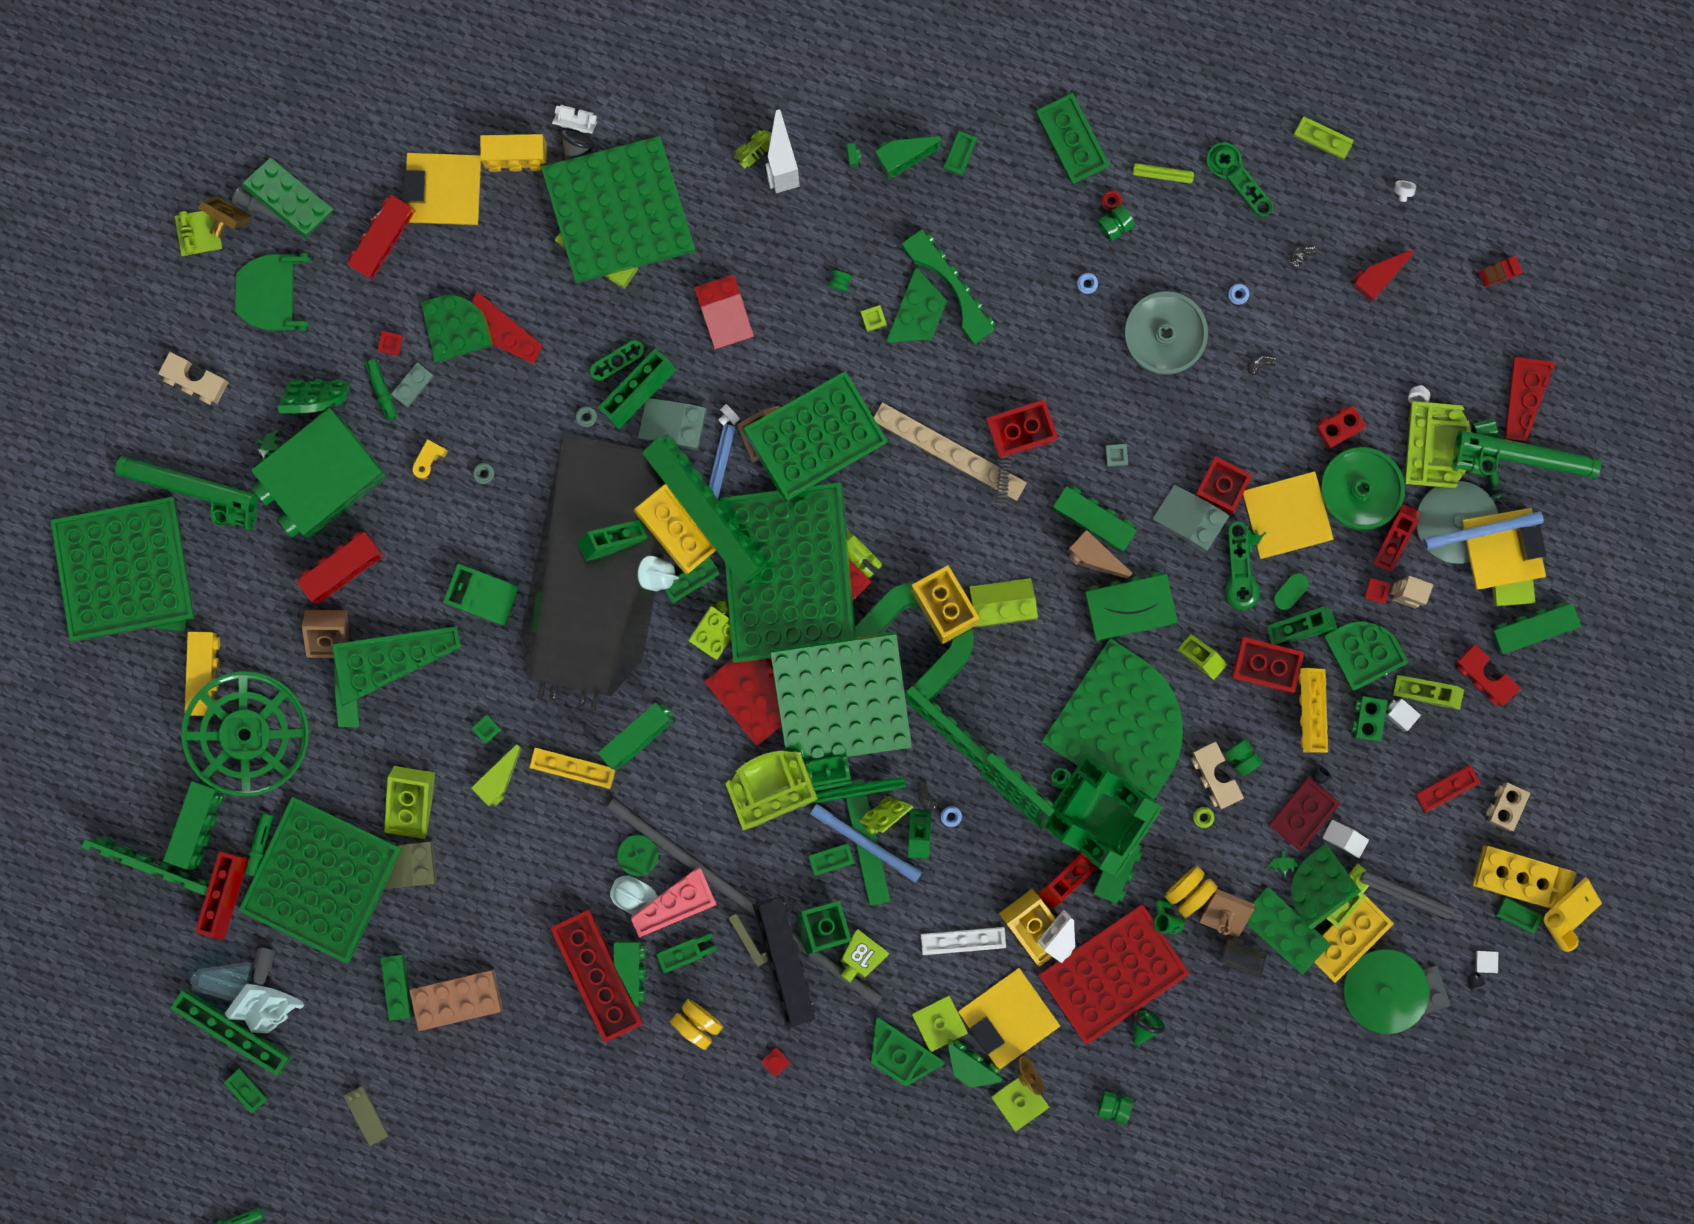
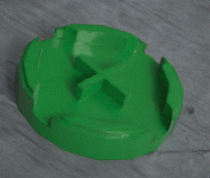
M629 836L618 847V863L622 870L629 875H646L658 863V848L647 836Z

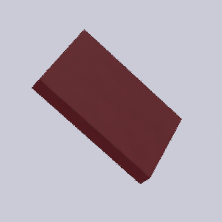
M1307 777L1268 826L1301 852L1341 803Z

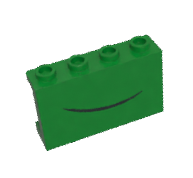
M1161 572L1151 573L1149 578L1142 580L1141 576L1129 578V582L1121 584L1120 580L1108 583L1109 587L1101 588L1100 585L1088 587L1089 591L1084 593L1093 626L1095 642L1178 623L1167 574L1162 575Z

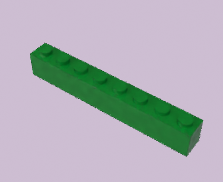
M668 434L657 437L642 452L739 581L745 583L752 580L768 565L764 560V556L752 545L751 539L739 528L738 522L726 511L725 505L717 499L712 488L703 481L701 474L694 469L688 457L677 447L676 441Z

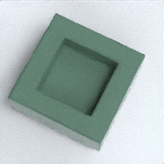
M1127 444L1105 446L1107 467L1128 465Z

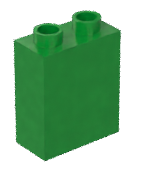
M329 407L251 470L258 479L251 488L265 505H269L274 500L278 503L284 513L277 520L292 538L301 532L304 536L311 539L388 476L340 416Z

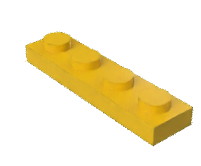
M538 748L534 749L529 767L611 789L616 771L607 766Z

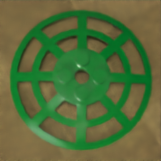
M256 672L229 673L207 683L190 701L182 721V749L192 771L211 788L232 796H258L271 792L283 785L299 768L308 746L309 730L307 718L297 697L278 680ZM239 679V692L225 695L216 702L207 694L209 690L221 683ZM247 679L265 682L280 692L272 701L260 694L247 692ZM247 698L257 700L265 704L266 707L259 714L247 710ZM285 698L292 703L297 711L301 722V729L288 730L286 719L278 708ZM239 699V710L230 715L220 707L228 701ZM201 700L209 709L202 719L200 732H187L191 713L198 701ZM272 712L277 716L281 730H269L265 719ZM214 713L222 721L219 732H206L208 722ZM242 729L249 731V740L242 741L238 736L239 731ZM301 737L298 755L291 768L287 769L279 761L286 751L288 738ZM282 738L280 749L277 755L273 757L265 750L269 739ZM188 740H200L203 753L210 762V765L203 772L200 771L191 756ZM207 740H219L224 750L216 759L209 751ZM229 756L240 760L241 772L229 770L223 767L222 764ZM260 756L268 763V765L259 770L249 771V760ZM272 768L282 775L278 781L257 790H251L250 778L261 776ZM218 770L227 776L241 778L242 791L222 787L211 781L209 777Z

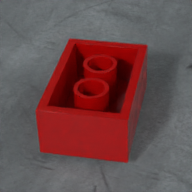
M1242 637L1239 641L1230 679L1293 694L1296 690L1304 652Z

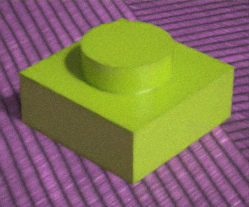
M880 305L861 311L867 332L887 326Z

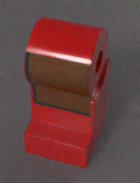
M1516 256L1479 271L1484 287L1518 277L1523 273Z

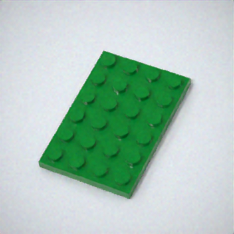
M846 371L742 430L785 502L888 443Z

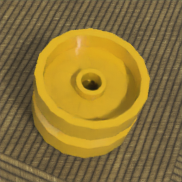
M1198 865L1194 866L1179 879L1164 896L1171 904H1176L1184 898L1177 909L1184 918L1198 910L1218 888L1211 879H1206L1200 883L1205 873Z
M688 998L681 1008L689 1018L676 1013L670 1023L687 1040L706 1050L711 1044L712 1039L704 1030L712 1035H718L724 1026L704 1008Z

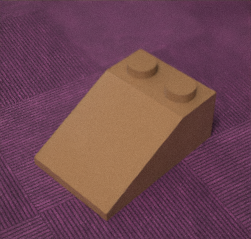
M1087 530L1067 551L1069 554L1068 559L1075 565L1079 563L1083 567L1127 579L1132 574L1126 566Z

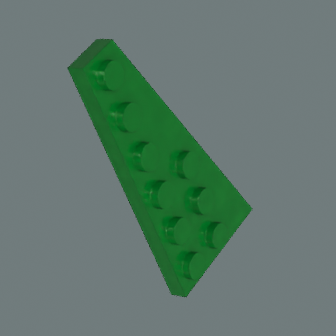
M106 837L84 840L82 845L84 849H99L98 853L102 856L112 859L114 857L118 858V862L151 875H158L159 873L162 875V879L166 881L180 882L182 887L206 896L210 883L202 878H199L198 881L190 878L192 874L180 870L178 873L171 870L172 866L165 862L157 864L152 861L153 857L143 853L141 855L134 854V849L125 845L116 846L114 845V840Z

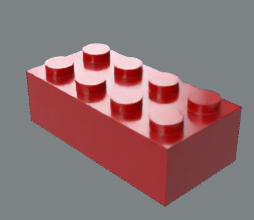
M361 532L356 533L350 538V543L345 546L344 544L334 549L332 556L320 559L316 563L317 567L313 570L307 569L299 575L300 579L296 582L311 602L320 604L385 556L371 535L366 532L362 534Z

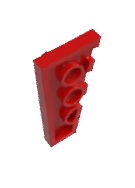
M1513 358L1504 439L1518 442L1527 441L1556 362Z

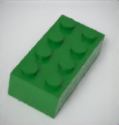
M191 781L163 862L187 870L196 869L197 866L201 865L204 854L201 853L203 847L207 846L210 841L211 835L208 833L210 827H214L218 815L215 813L218 806L221 807L225 798L223 793L205 783Z

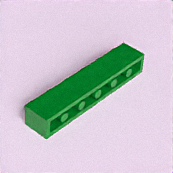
M188 989L180 992L170 1008L275 1076L282 1074L293 1057L259 1034L251 1033L250 1029L240 1022L229 1020L224 1012Z

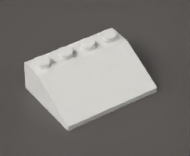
M776 110L768 152L769 163L765 164L770 189L774 188L776 193L800 187L797 164L780 110Z

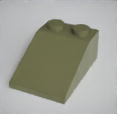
M434 842L397 845L402 848V851L384 889L438 883Z

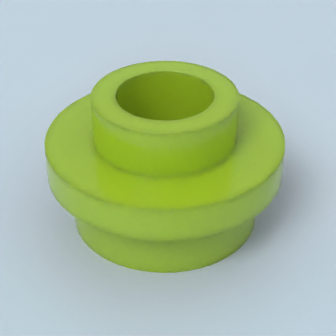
M1201 807L1194 812L1193 820L1198 827L1207 828L1214 822V813L1207 807ZM1203 813L1208 817L1204 822L1200 820V815Z

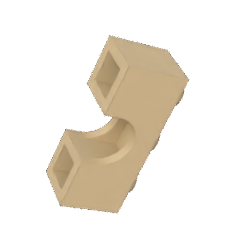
M169 352L158 373L164 377L162 381L171 386H174L175 383L182 386L181 391L191 396L193 392L200 395L199 400L209 405L211 402L218 404L229 382L207 370L200 380L191 381L188 372L192 363Z
M1408 576L1397 583L1395 582L1390 594L1393 595V601L1412 608H1418L1419 605L1427 604L1433 584Z
M1216 742L1192 753L1193 758H1191V762L1196 770H1200L1202 774L1200 780L1205 789L1209 788L1212 794L1209 798L1214 807L1218 806L1219 809H1223L1244 799L1235 779L1221 783L1214 776L1215 767L1225 761Z

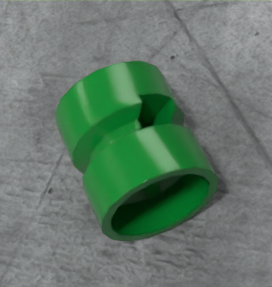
M1122 204L1113 209L1111 215L1105 214L1097 220L1100 230L1109 242L1119 238L1121 232L1126 233L1136 226L1132 216Z
M1246 738L1224 754L1230 763H1235L1234 769L1241 778L1263 763L1257 753H1252L1253 747Z
M1104 1090L1097 1117L1107 1120L1114 1118L1115 1122L1126 1125L1130 1117L1133 1098L1122 1095L1117 1098L1115 1093Z

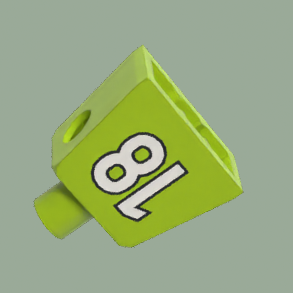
M858 929L853 934L852 941L849 942L840 960L847 966L840 976L849 983H851L856 974L864 979L889 955L886 950Z

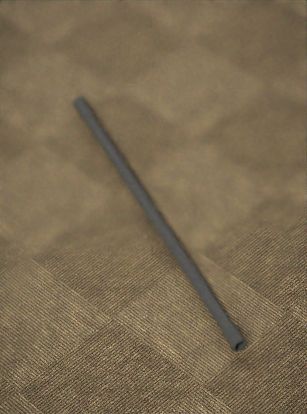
M613 798L607 806L608 810L620 819L628 822L691 870H695L700 866L707 882L755 916L752 904H755ZM792 932L793 939L797 942L799 949L806 954L801 937ZM816 952L808 955L875 1007L883 998V996L855 977L851 983L844 980L840 976L844 969L823 953Z

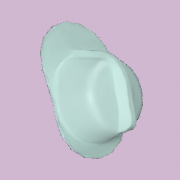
M647 556L641 561L638 568L639 583L648 590L659 591L660 589H668L672 586L674 580L679 579L675 575L674 566L662 558Z
M631 876L617 878L610 891L613 903L632 915L658 897L654 889Z

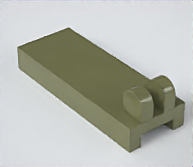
M736 913L729 917L757 967L768 961L766 953L761 954L738 914Z
M364 1086L344 1095L369 1146L389 1136Z

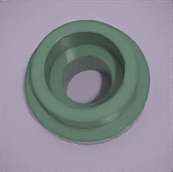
M585 406L577 411L576 420L582 427H591L597 420V414L593 408ZM586 413L590 414L588 421L583 420V415Z
M481 463L475 467L473 475L478 483L487 484L493 480L494 470L489 464ZM486 470L488 475L484 478L481 477V471Z

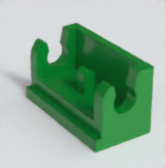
M846 754L805 761L806 769L815 791L852 784Z

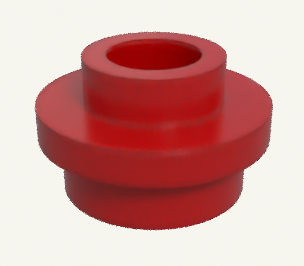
M1116 191L1106 192L1101 199L1103 208L1107 211H1112L1121 205V195ZM1108 199H1115V204L1110 205Z

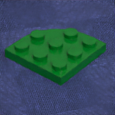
M445 295L421 302L435 362L439 363L493 346L489 326L483 312L477 305L466 298Z
M318 379L311 382H303L302 380L288 382L278 404L279 413H310L326 410L325 408L332 406L333 403H335V406H338L349 395L351 390L350 381L336 379L332 382H323V380Z
M1349 623L1323 636L1352 691L1409 663L1396 638L1385 628L1373 623Z
M1324 844L1302 862L1294 875L1291 887L1293 904L1311 930L1361 892L1327 844Z

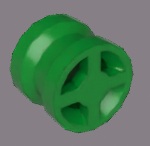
M833 270L831 274L833 278L828 283V287L847 293V284L851 281L852 276Z

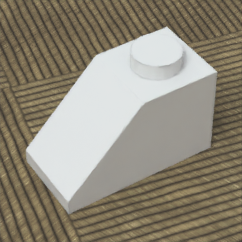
M1065 910L1059 914L1037 941L1045 952L1061 963L1071 955L1072 950L1075 948L1074 920Z

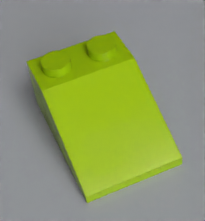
M393 767L387 781L384 833L426 838L434 793L435 772Z

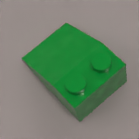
M936 136L893 140L890 143L885 141L877 147L875 161L887 180H890L941 148V138Z

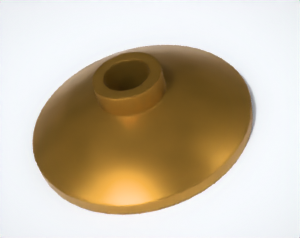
M1026 1056L1020 1057L1019 1070L1021 1074L1018 1077L1023 1086L1027 1085L1036 1095L1043 1094V1081L1037 1074L1033 1062Z

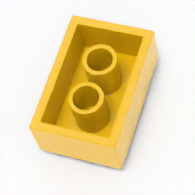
M543 134L480 135L481 161L490 172H500L501 168H509V171L514 172L522 171V168H530L531 171H541V166L547 165V142Z
M949 565L912 584L911 593L941 644L978 625L980 618Z

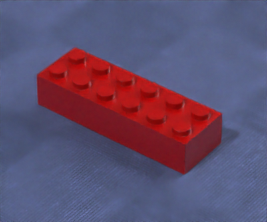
M591 909L550 928L603 1042L605 1043L641 1026L644 1023L614 965V958Z

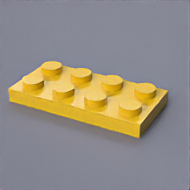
M666 484L633 510L686 575L716 551Z
M1301 668V673L1299 674V683L1301 685L1299 701L1302 706L1300 724L1303 730L1301 746L1303 752L1325 753L1328 752L1325 669Z
M1366 896L1339 929L1332 924L1322 934L1331 945L1314 963L1336 983L1394 923Z

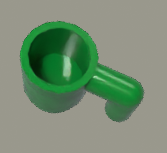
M1157 900L1155 907L1158 915L1154 919L1155 930L1161 934H1177L1182 932L1184 920L1177 915L1165 912V909L1171 908V903L1165 900Z

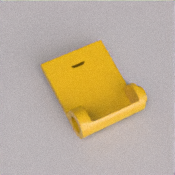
M1586 877L1544 916L1546 927L1558 947L1565 952L1572 951L1578 946L1579 940L1573 930L1602 904L1589 879Z

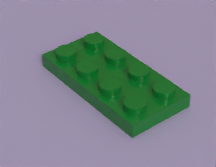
M1073 93L1036 111V115L1072 185L1110 167Z
M271 157L246 179L242 185L245 190L305 239L333 213V209Z
M1269 887L1253 902L1255 909L1246 925L1301 975L1331 945L1314 928L1311 930L1302 917Z

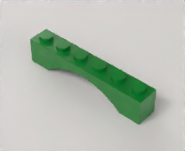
M920 230L902 243V249L913 264L934 271L952 288L961 308L962 331L971 344L975 346L994 333L995 329L993 326H995V323L989 315L985 317L982 313L983 307L977 299L973 300L969 295L971 291L965 282L961 283L958 280V272L952 265L949 267L945 262L947 258L941 249L937 250L934 247L933 243L935 241L928 232L925 234L923 230Z

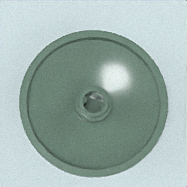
M1157 292L1143 298L1131 310L1125 324V343L1131 357L1145 370L1160 375L1177 374L1194 365L1204 352L1208 339V326L1203 312L1190 298L1175 292Z
M1458 481L1456 488H1433L1424 496L1417 509L1421 512L1415 527L1420 543L1423 546L1422 540L1425 537L1463 530L1462 520L1498 514L1494 501L1483 489L1469 482ZM1466 540L1426 550L1436 559L1446 563L1464 564L1470 562Z

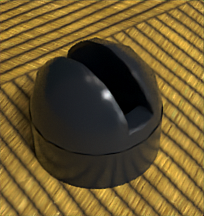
M1320 765L1312 773L1313 780H1318V784H1324L1331 777L1330 772Z
M1471 973L1467 978L1469 989L1485 985L1484 978L1480 973Z

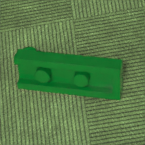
M710 556L687 575L685 573L678 576L679 579L674 580L670 588L664 589L673 604L721 574Z

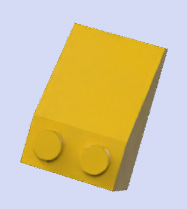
M1031 889L1000 912L999 915L1037 966L1040 967L1053 956L1045 952L1037 941L1055 921V918L1041 898Z

